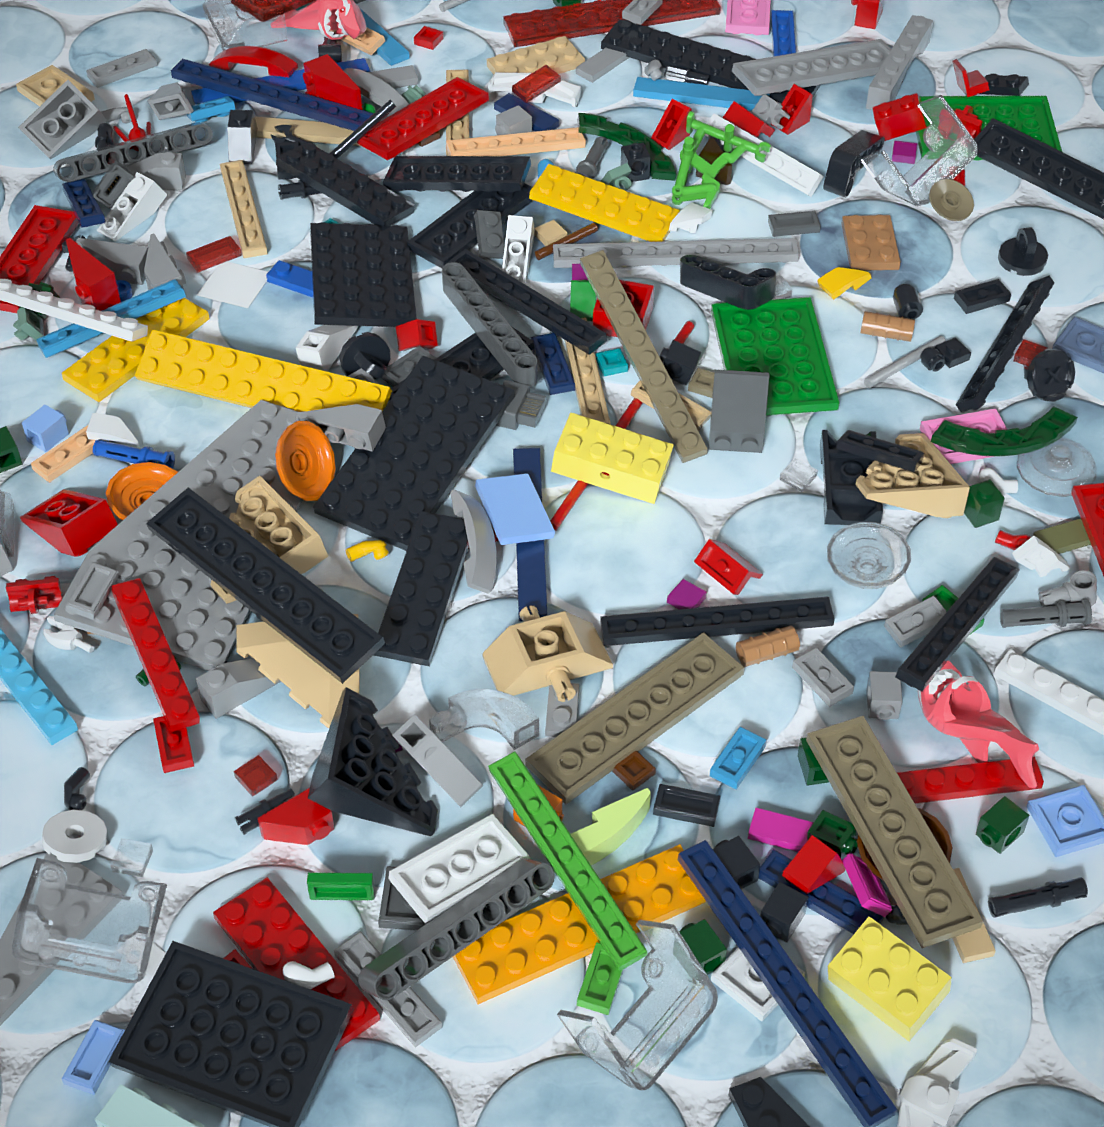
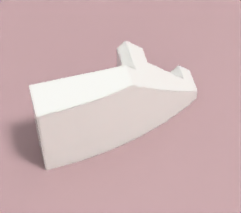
M691 202L672 220L669 230L676 232L677 229L681 228L690 233H696L697 225L710 220L713 210Z
M92 413L86 431L88 439L114 441L117 444L139 448L137 439L120 417Z
M1035 536L1012 552L1017 562L1031 570L1035 569L1040 577L1047 576V573L1053 569L1060 568L1062 572L1070 569L1068 563L1058 553Z

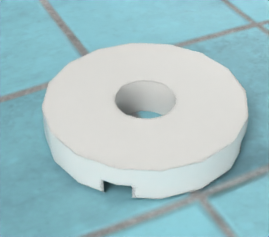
M69 810L60 812L51 817L43 827L42 843L45 851L49 855L50 852L56 855V859L63 862L77 863L90 860L96 856V852L100 851V849L102 851L106 846L107 828L104 821L97 815L87 811ZM72 834H77V835H80V836H82V837L76 838V839H72V838H69L68 836H69V835H72Z

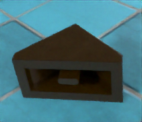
M711 138L699 156L712 165L723 154V151L715 139ZM726 164L718 172L715 180L720 184H731L732 164ZM696 170V177L702 178L703 174Z

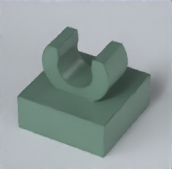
M628 163L609 170L601 182L621 189L619 184H622L628 190L632 183L627 176L632 170Z
M24 307L18 309V320L13 324L17 329L14 335L20 340L30 336L36 341L38 338L43 337V320L30 309Z

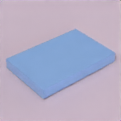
M528 474L476 480V490L501 545L554 538L555 530Z

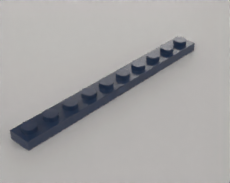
M183 58L171 70V76L174 79L355 131L373 115L370 112Z
M704 840L680 852L677 860L863 1127H876L895 1116L898 1109L708 842Z

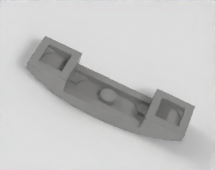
M353 68L343 70L360 88L361 94L382 107L390 99L393 101L396 107L386 117L409 105L394 88L375 75Z
M454 489L450 492L454 515L464 519L471 557L463 562L467 586L488 594L492 591L496 573V543L493 528L485 509L479 501Z

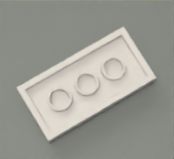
M491 814L389 871L388 879L423 922L427 924L519 860L524 858L531 859V857L498 819Z

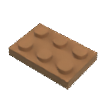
M890 215L842 216L841 224L850 269L862 271L899 270L900 258Z

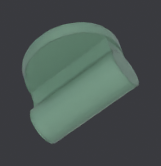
M409 85L407 87L408 90L401 96L411 104L425 96L426 93L417 85L413 88Z

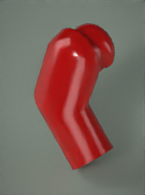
M1000 530L995 543L1016 550L1031 537L1027 534L1012 535Z

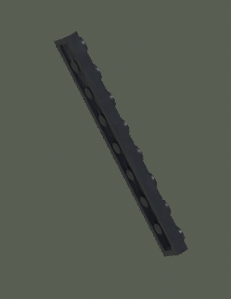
M465 249L448 261V263L456 262L461 264L481 289L588 355L607 341L605 332L471 251Z
M1050 275L1028 284L957 401L956 406L961 413L971 409L977 410L986 403L985 399L990 391L994 389L999 376L1005 371L1004 368L1007 362L1014 356L1013 352L1018 344L1022 342L1027 329L1031 327L1035 315L1040 312V307L1044 300L1050 295L1049 292L1055 283Z
M994 557L898 668L895 678L923 692L1014 582L1020 569Z
M829 597L600 616L603 645L612 646L692 639L702 633H705L708 637L771 632L776 630V628L781 629L788 626H793L795 629L828 627L834 625L835 618Z

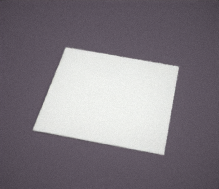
M222 260L197 296L249 308L267 282L266 274L268 271Z

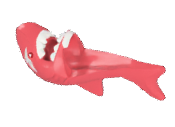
M315 0L298 11L295 10L291 3L283 1L280 15L270 22L271 27L320 30L324 37L331 40L341 39L348 35L355 39L366 30L363 14L353 0Z
M948 660L923 692L918 690L919 702L927 721L938 731L960 738L978 763L988 762L989 744L991 741L996 742L1009 755L1026 785L1030 788L1037 787L1032 767V757L1039 750L1038 744L1023 735L1006 718L993 711L984 687L973 676L962 677L960 671Z

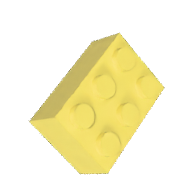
M871 917L865 920L828 965L829 981L909 1042L948 995L951 988V976Z

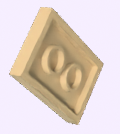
M54 65L16 84L18 92L38 106H41L67 80L90 102L95 100L91 90Z

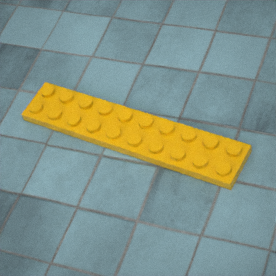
M153 329L135 377L141 381L249 408L263 400L298 412L354 404L383 411L392 393L391 388L388 386Z

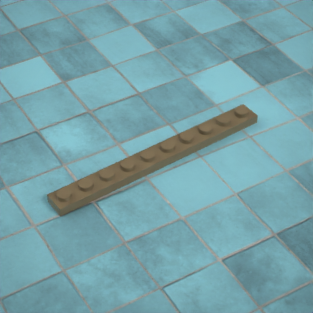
M604 250L580 258V265L637 376L650 397L651 403L672 444H674V448L682 463L706 455L707 447Z

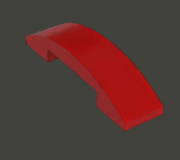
M257 46L229 48L219 53L209 63L211 67L230 70L236 63L268 67L269 75L288 78L298 68V63L289 57Z

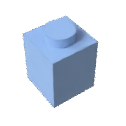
M43 405L22 422L27 442L44 452L49 451L69 435L66 425L67 420L64 414L47 405Z

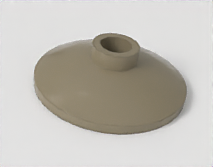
M951 179L939 180L933 184L929 191V200L933 209L945 219L962 221L973 212L974 201L971 193L957 181Z

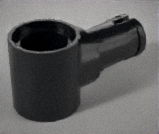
M324 37L323 44L318 45L319 57L328 54L336 63L342 62L341 44L337 43V39L331 40Z

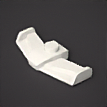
M495 72L488 86L489 93L494 91H521V99L532 103H543L547 95L570 103L572 107L576 108L580 98L581 87L544 73Z
M954 1038L943 1041L913 1077L906 1080L899 1096L901 1102L897 1127H933L934 1122L946 1127L960 1093L950 1086L967 1065L973 1061L977 1049Z

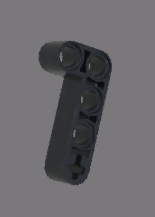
M861 130L835 148L829 160L823 189L846 198L853 187L856 172L879 156L884 145V137Z
M685 255L680 258V284L745 310L758 308L775 298L776 272L772 269L761 268L745 274L697 255Z

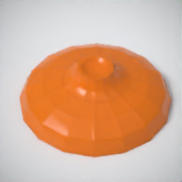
M296 421L283 431L278 439L275 453L276 467L280 479L291 494L305 501H317L335 475L334 452L329 439L320 427L310 421Z
M151 462L132 464L123 468L109 480L106 490L108 505L119 519L124 520L178 472L166 465Z

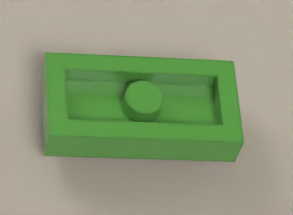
M596 942L576 1006L609 1015L623 970L618 971L601 943Z

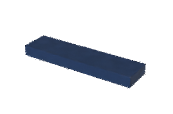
M85 179L62 184L63 192L81 228L106 223L105 216L98 202L93 197V193Z
M775 849L772 850L760 866L758 877L760 880L774 888L781 882L809 897L807 903L809 909L852 934H855L868 917H871L879 924L884 920V916L862 907L858 897L830 881L806 894L782 876L783 871L792 859Z

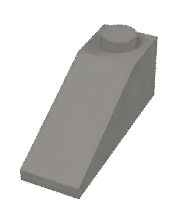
M157 153L126 167L132 171L133 177L138 172L153 180L162 190H183L186 173L182 153Z
M83 238L77 239V244L114 272L116 280L143 285L146 279L144 268L148 247Z
M254 658L220 664L196 678L200 699L216 719L276 685L258 670L261 664Z

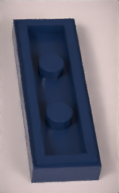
M510 93L494 102V110L500 113L519 105L532 116V130L535 132L555 130L559 127V119Z
M550 333L531 337V340L534 341L533 351L549 394L554 395L575 391V382L556 334Z

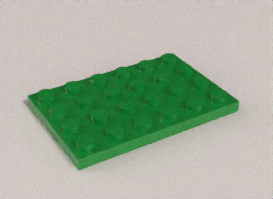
M920 96L927 127L916 131L921 160H984L968 152L969 145L958 140L959 132L953 131L950 137L939 134L941 111L943 108L954 111L956 109L964 110L967 105L972 106V114L977 115L978 119L982 120L981 131L994 118L1062 152L1047 96Z
M811 297L771 300L751 310L741 309L728 303L711 304V314L723 369L769 373L766 415L836 411L839 409V399Z

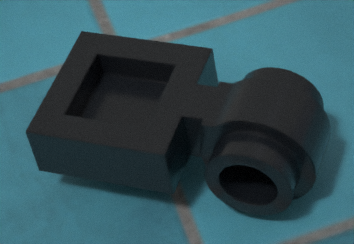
M955 337L936 345L935 348L928 347L924 349L920 354L921 363L929 371L937 372L944 364L948 368H952L969 361L971 352Z

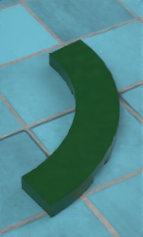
M578 113V133L604 137L623 146L644 142L650 155L652 179L675 181L676 171L670 157L661 151V146L653 139L622 122L618 125L607 121V118L603 116Z
M1053 406L1043 417L1032 422L1031 426L1020 430L1019 428L996 430L995 433H984L979 431V429L964 427L944 420L932 435L931 442L950 450L971 455L999 457L1019 455L1039 450L1059 440L1072 429L1078 417Z

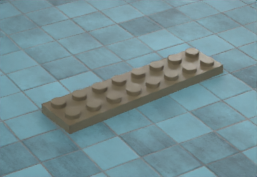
M702 633L527 757L525 765L557 797L561 798L563 803L568 804L613 771L615 765L635 750L638 752L743 676L744 667L705 633Z
M860 716L808 733L806 739L808 745L921 948L923 949L981 928L983 924L981 916L865 717Z

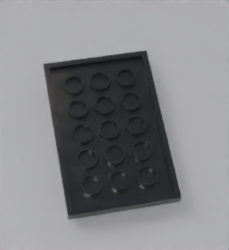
M310 223L314 325L396 327L417 319L410 249L407 245V241H409L407 227L398 225L383 227L374 224Z
M172 941L114 1050L109 1063L116 1069L269 1127H300L354 1008L350 1003Z

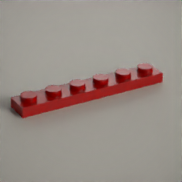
M138 578L112 585L113 597L170 732L200 724V716L141 579Z
M1035 756L1032 757V767L1037 783L1035 788L1028 787L1021 779L1011 759L897 772L915 804L1042 789L1044 783Z

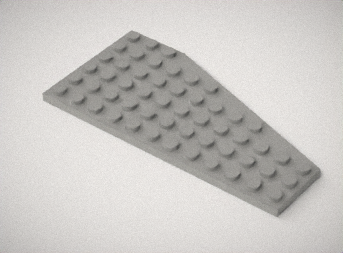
M263 400L254 405L89 550L54 613V621L134 647L113 597L112 590L94 620L66 611L68 600L90 563L94 562L119 571V578L115 584L138 578L141 579L172 654L176 657L175 660L208 671L220 664L227 663L236 644V627L246 623L251 611L238 600L226 604L211 587V579L152 533L146 523L188 487L229 518L231 513L237 512L239 505L235 501L237 491L258 476H261L298 512L303 499L291 494L284 486L277 471L275 457L278 439L289 425L296 422L295 415L298 411Z

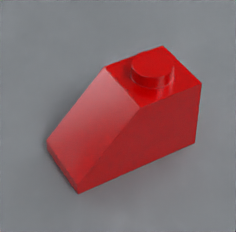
M308 788L258 818L261 836L264 840L309 845L316 840L325 838L334 830L332 812L330 809L308 799L310 789Z

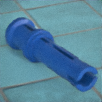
M101 439L96 440L93 445L94 456L133 464L151 462L163 464L172 469L175 465V454L173 451H155L150 446L140 449Z

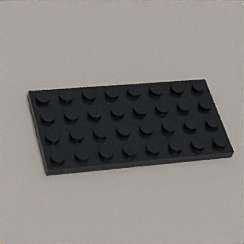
M422 356L382 411L386 429L374 450L369 451L355 448L313 506L314 513L407 551L420 511L437 512L504 414L506 408L515 398V390Z

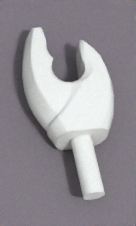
M54 616L47 617L48 622L59 630V632H52L51 630L44 629L43 634L51 645L63 650H74L78 646L89 653L94 651V646L82 641L83 637L78 628L54 621Z

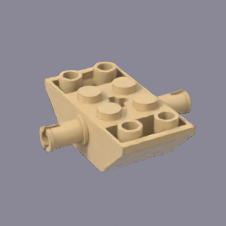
M529 606L532 615H530L528 608L524 607L519 614L523 622L509 626L482 653L483 660L500 699L552 685L560 702H565L564 692L569 701L576 694L570 680L613 668L610 657L593 623L566 611L540 618L535 606Z

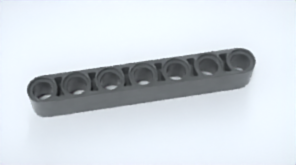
M195 122L60 159L54 164L53 171L60 180L71 182L107 172L112 165L106 162V155L109 152H115L116 161L126 167L157 153H177L206 145L212 140L213 132L208 125ZM202 127L205 130V136L198 140L195 132L198 128ZM180 133L183 136V142L181 145L176 146L173 138L176 134ZM155 139L161 142V148L157 152H153L151 149V143ZM136 145L139 153L135 158H131L128 150L131 146ZM87 158H92L94 161V166L90 170L83 168V161ZM69 164L71 173L65 177L61 176V166Z
M456 262L445 264L442 267V285L446 296L514 382L533 387L538 379L536 356L467 270Z
M529 858L519 860L367 964L359 974L358 982L360 988L382 1000H390L549 890L555 879L553 868L547 863ZM435 940L434 946H433V948L431 949V945H432L433 941ZM409 958L408 964H407V966L404 968L405 962H406V960ZM382 977V981L377 987L378 981Z

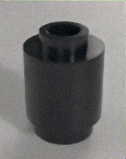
M901 284L895 288L893 301L899 317L903 316V318L908 319L918 318L923 312V306L917 290L910 284Z

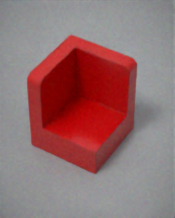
M416 319L396 326L399 351H406L418 346L428 349L438 347L434 321Z

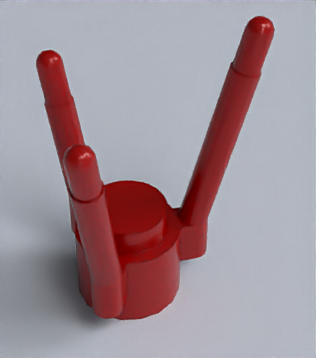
M125 94L124 98L133 128L130 130L128 138L117 126H113V129L124 142L151 135V123H146V131L138 126L128 94ZM136 145L131 146V147L129 148V149H132V148H133L135 151H139V149H138V147H137Z

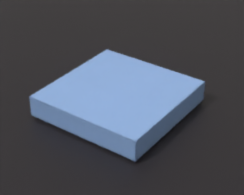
M1085 785L1028 801L1026 807L1055 857L1104 843V817Z

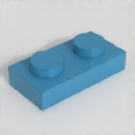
M229 96L192 105L194 111L187 114V117L191 121L204 122L208 120V117L215 115L217 117H224L230 114V110L236 109L234 101Z
M739 727L711 767L709 776L737 790L765 749L767 740Z

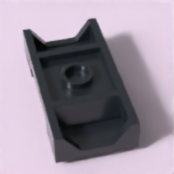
M822 430L820 458L821 464H823L825 524L880 526L883 514L882 503L866 499L856 486L857 478L860 475L866 478L868 476L866 473L867 468L875 460L838 450V441L828 430ZM870 431L867 435L876 438V431Z

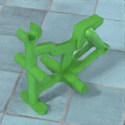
M690 111L687 116L686 132L691 134L693 129L697 131L693 138L686 137L684 139L683 149L680 152L681 164L675 186L672 188V203L680 205L685 201L706 199L703 207L710 209L720 191V183L715 180L718 172L726 164H733L745 151L754 153L757 161L765 162L766 155L760 153V151L770 152L771 145L767 142H760L757 145L735 136V128L732 124L726 125L725 131L698 121L695 119V112ZM705 134L724 141L723 148L726 152L719 156L712 165L696 153ZM693 167L703 174L702 184L686 186L688 175L692 172Z

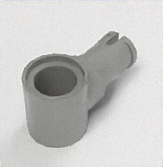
M1077 571L1073 573L1069 582L1063 583V586L1039 592L1041 606H1054L1058 601H1064L1065 604L1081 603L1083 599H1088L1091 606H1093L1097 600V579L1090 571Z

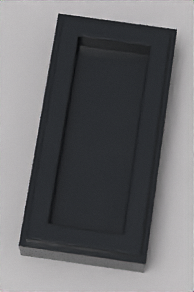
M659 784L653 815L714 827L720 795Z

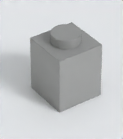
M519 105L496 115V134L507 135L532 132V116Z

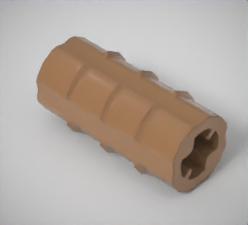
M864 311L860 333L884 337L885 339L891 338L898 341L911 342L915 320L903 318V316L896 317Z
M793 626L781 629L776 628L774 631L763 632L761 635L736 642V653L741 665L747 667L799 651L800 641Z

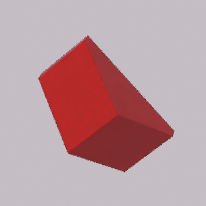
M858 0L854 26L875 30L883 12L881 0Z
M793 84L781 104L783 106L782 110L788 113L790 118L782 117L779 123L783 128L779 130L787 135L810 122L813 95L796 84Z
M671 99L651 139L668 150L678 145L686 137L690 136L686 132L688 113L692 109Z
M812 835L785 868L782 876L808 894L844 873L845 867L835 851Z

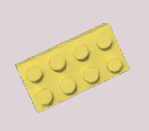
M570 412L554 451L551 472L655 504L670 462L674 444Z

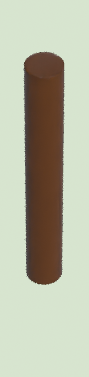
M591 223L535 251V257L541 260L553 254V244H573L597 232L598 227L595 223Z

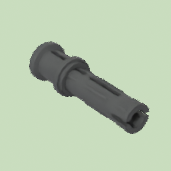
M603 137L595 139L585 160L578 163L576 174L591 179L596 176V167L608 148L609 143L607 140L602 145Z
M1083 599L1081 603L1065 604L1064 601H1058L1054 606L1000 610L1002 628L1054 623L1057 626L1065 627L1071 623L1090 625L1092 622V609L1088 599Z

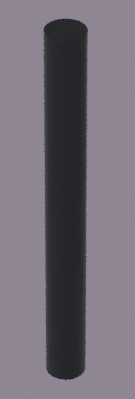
M390 99L329 154L338 159L396 107L393 101Z

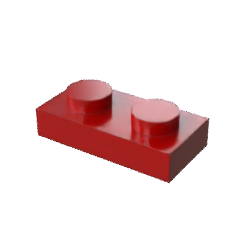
M164 716L153 718L163 772L168 773L194 767L187 727L170 732Z

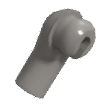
M653 60L645 67V74L651 76L653 81H656L663 75L660 71L661 63L658 60Z
M127 107L101 111L107 119L104 123L121 119L123 123L132 122Z

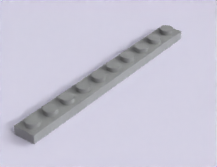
M796 238L553 244L554 268H572V264H580V258L604 250L612 267L680 265V258L685 255H697L718 264L798 262L799 258Z

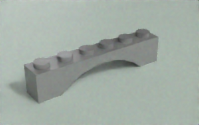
M911 16L869 85L866 109L873 110L872 107L896 99L911 62L919 53L923 54L930 43L933 20L927 19L924 16Z

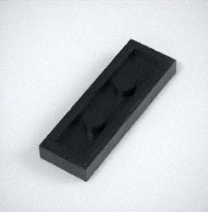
M847 430L837 443L838 450L911 472L917 470L924 458V453L851 430Z

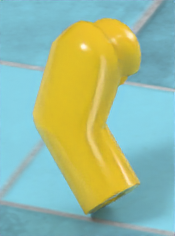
M382 540L363 541L345 550L351 562L372 552L376 560H380L389 554L385 547L387 544Z

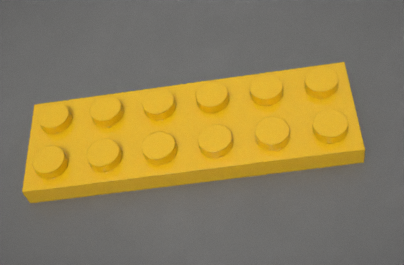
M551 164L547 165L530 190L529 199L649 242H664L670 233V223L680 212V210Z
M182 298L136 318L138 323L148 326L147 336L135 341H128L112 335L62 372L63 380L97 402H100L135 376L152 329L187 337L210 319L209 313L186 298Z

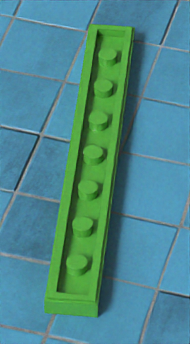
M516 751L489 765V771L618 971H622L647 956L646 948Z

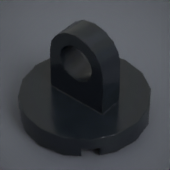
M1032 227L1019 229L1017 237L1006 240L1000 246L998 254L999 264L1009 272L1011 270L1016 271L1017 275L1032 276L1040 273L1048 259V252L1041 243L1037 242L1036 233Z
M370 332L361 333L362 335L349 338L343 345L339 355V362L344 374L349 376L362 368L374 379H381L391 360L390 349L384 339Z
M1046 349L1039 352L1033 358L1030 366L1024 367V379H1027L1028 388L1033 396L1043 401L1055 402L1062 399L1066 395L1065 392L1068 388L1072 387L1075 379L1074 362L1064 351Z

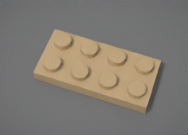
M563 36L488 58L487 67L493 75L495 72H538L554 76L576 69L577 66L585 62V58L567 37Z

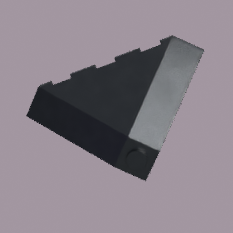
M345 687L312 775L308 799L336 813L431 837L435 833L437 807L432 800L426 802L417 789L421 784L420 779L410 763L405 765L401 763L395 753V750L400 746L388 727L382 729L378 725L373 715L378 710L372 700Z

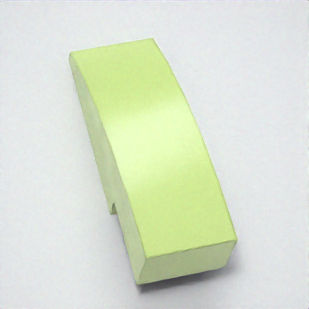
M648 788L593 811L592 825L571 833L572 838L590 865L601 861L614 852L639 827L650 810L651 792Z

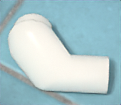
M983 468L979 472L980 482L991 479L1001 493H1017V480H1003L992 468Z
M294 961L288 962L283 967V975L286 981L308 989H312L335 977L328 962L314 969Z

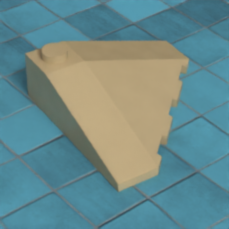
M924 433L899 434L895 439V444L924 453L923 462L915 472L874 461L867 468L866 473L868 476L865 478L860 475L856 480V486L866 499L941 518L963 516L970 489L969 485Z
M258 476L237 491L235 501L239 505L237 512L231 513L229 519L300 574L307 572L328 557L320 535L261 476ZM211 580V587L226 604L236 601L233 596Z
M264 621L237 625L236 652L244 659L250 655L261 665L258 670L274 684L280 680L291 689L289 696L304 709L311 706L322 715L320 722L327 728L331 725L344 688L347 687L359 693V669L342 684Z

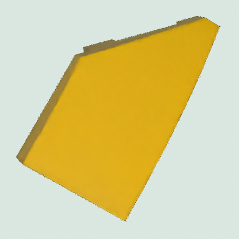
M837 267L823 275L817 282L834 300L850 287L856 291L872 277L866 271Z

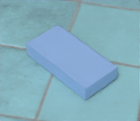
M94 1020L62 1077L63 1083L95 1095L111 1066L109 1060L125 1030Z

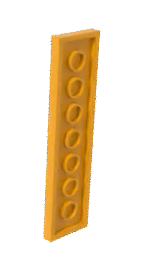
M681 844L600 879L635 933H639L706 903L702 894L677 860L678 854L684 851ZM567 893L503 921L454 955L453 958L477 1004H481L592 954L596 942L600 943V941Z

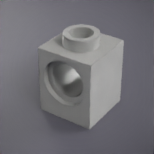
M870 671L866 688L868 718H879L882 720L899 719L902 705L901 680L895 678L897 672Z

